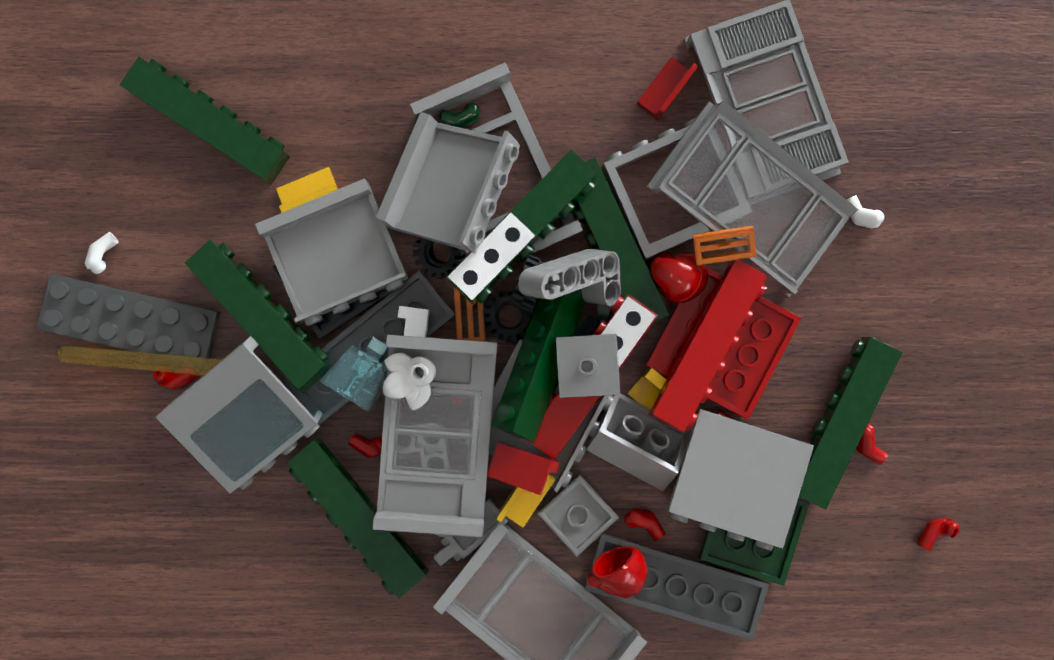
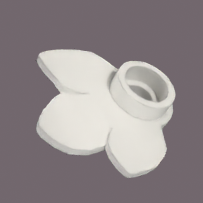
M403 352L390 355L384 362L392 373L384 381L383 394L393 399L406 397L411 410L419 409L431 396L430 383L436 375L434 363L425 356L412 358ZM416 367L423 369V377L416 374Z

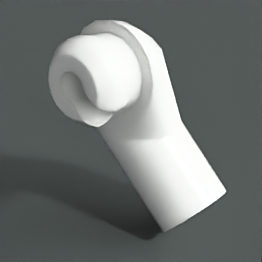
M857 195L847 199V201L859 209L851 216L855 225L872 229L879 227L883 223L884 214L882 211L862 208Z
M108 232L89 246L84 263L86 268L91 269L94 274H100L106 269V263L102 260L103 254L119 243L111 232Z

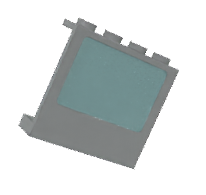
M251 336L156 416L159 422L230 494L238 487L243 490L249 486L255 479L253 475L259 470L264 473L276 463L277 460L275 458L279 454L287 455L298 445L296 441L303 435L306 438L311 436L320 427L318 421L322 416L320 410L311 415L256 356L253 350L259 344Z

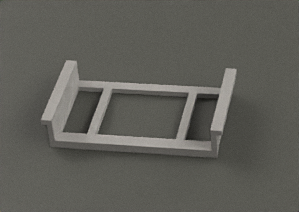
M506 62L410 104L417 121L420 112L435 117L440 115L441 110L449 111L500 88L511 112L472 130L489 133L516 121L541 178L543 179L551 170L510 82V71ZM508 213L490 220L485 233L491 231ZM571 213L565 219L560 216L563 227L552 231L544 240L539 238L532 245L535 249L531 254L582 232L583 229L579 221H574Z

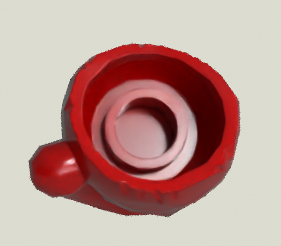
M662 252L652 261L650 266L652 277L658 284L662 295L671 302L682 303L694 299L705 289L708 282V268L706 264L697 266L695 254L672 256L669 252Z
M632 546L609 550L596 559L592 572L587 576V583L593 588L599 587L605 593L617 597L629 598L635 596L645 585L648 573L645 557L639 549Z

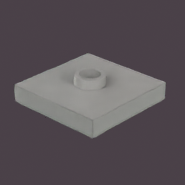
M617 334L556 338L560 398L620 395Z
M580 474L537 512L539 517L576 557L619 518Z

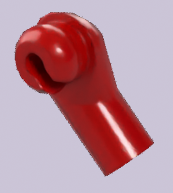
M193 365L188 366L181 372L164 367H159L153 372V379L158 385L172 390H179L200 377L198 370Z
M635 508L624 516L625 524L629 528H634L635 526L646 528L654 541L666 535L655 514L649 510Z
M950 518L930 521L924 528L917 545L931 551L938 537L947 535L952 538L956 537L960 532V527Z

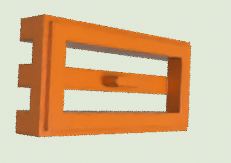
M752 225L692 235L697 266L757 257L754 228ZM748 235V238L700 245V242ZM749 245V249L706 256L701 254V252Z
M454 287L457 340L486 342L484 302L481 304L477 301L480 337H475L473 305L466 299L469 338H463L461 293Z

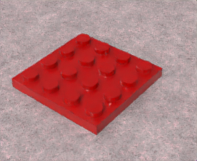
M708 268V282L705 289L694 299L688 302L677 303L645 364L646 367L653 368L658 373L668 377L722 275ZM763 297L758 301L754 300L750 308L753 311L750 320L745 326L741 325L736 334L739 336V340L735 348L731 352L727 351L722 360L726 362L723 371L717 378L713 377L709 385L712 388L708 397L710 401L746 420H749L802 319Z

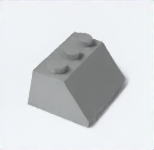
M621 393L620 395H613L612 403L601 417L600 425L591 438L586 450L664 491L679 473L691 431L686 429L685 432H677L647 415L650 411L649 408Z

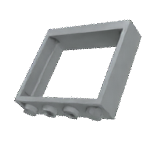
M696 118L684 124L685 128L675 132L674 128L662 132L658 135V140L651 143L648 140H643L633 145V150L628 153L622 154L621 151L609 155L606 157L607 162L602 166V171L644 261L693 240V234L711 232V230L699 222L649 244L616 169L678 143ZM713 126L705 139L719 167L727 154ZM732 166L724 175L723 180L735 207L715 215L725 225L752 213Z

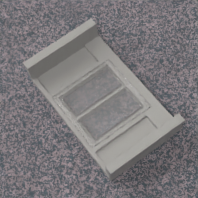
M785 0L724 21L684 37L687 50L694 47L714 105L725 101L821 180L842 174L840 168L849 163L835 123L831 118L790 0ZM721 122L731 150L740 136ZM749 143L735 160L746 192L745 197L750 206L803 188Z
M387 335L386 347H389L388 357L399 352L406 353L412 358L425 356L434 363L436 375L430 383V398L417 410H411L406 397L393 399L385 396L377 512L373 520V530L483 537L497 343ZM416 367V374L423 377V369ZM387 368L388 377L392 372Z

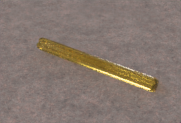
M62 346L57 352L59 361L63 363L204 375L221 361L219 359L76 346Z

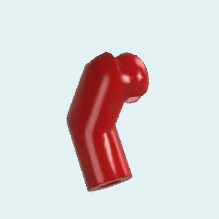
M868 424L856 449L860 454L876 464L882 465L888 454L875 446V429L872 425Z
M355 433L348 445L368 458L381 456L382 435L367 440Z

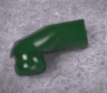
M471 102L467 103L464 110L458 114L441 110L438 123L466 129L479 120L480 108L477 104Z

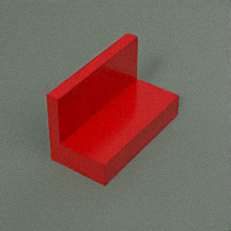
M671 57L636 105L660 121L693 77L698 66L693 63L690 69H688Z
M498 442L487 476L542 495L549 472L557 474L560 462Z

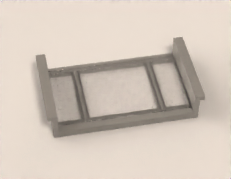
M709 101L646 186L654 193L663 192L711 231L752 225L754 228L757 257L747 259L782 285L779 291L787 297L798 292L799 286L844 224L859 210L725 101L715 105ZM746 235V236H739V237H733V238H726V239H723V240H724V241H729V240H736V239L748 238V235ZM749 245L733 248L737 251L749 249Z
M500 522L433 606L441 615L447 611L506 660H634L647 643L639 631L594 594L586 591L584 586L507 524L502 525Z

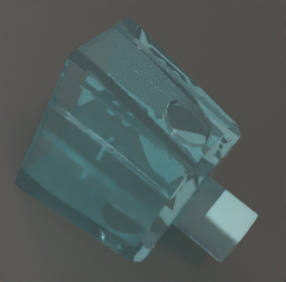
M373 337L365 351L358 346L352 345L324 375L320 382L364 410L372 411L387 378V366L384 362L380 361L387 349L386 344Z

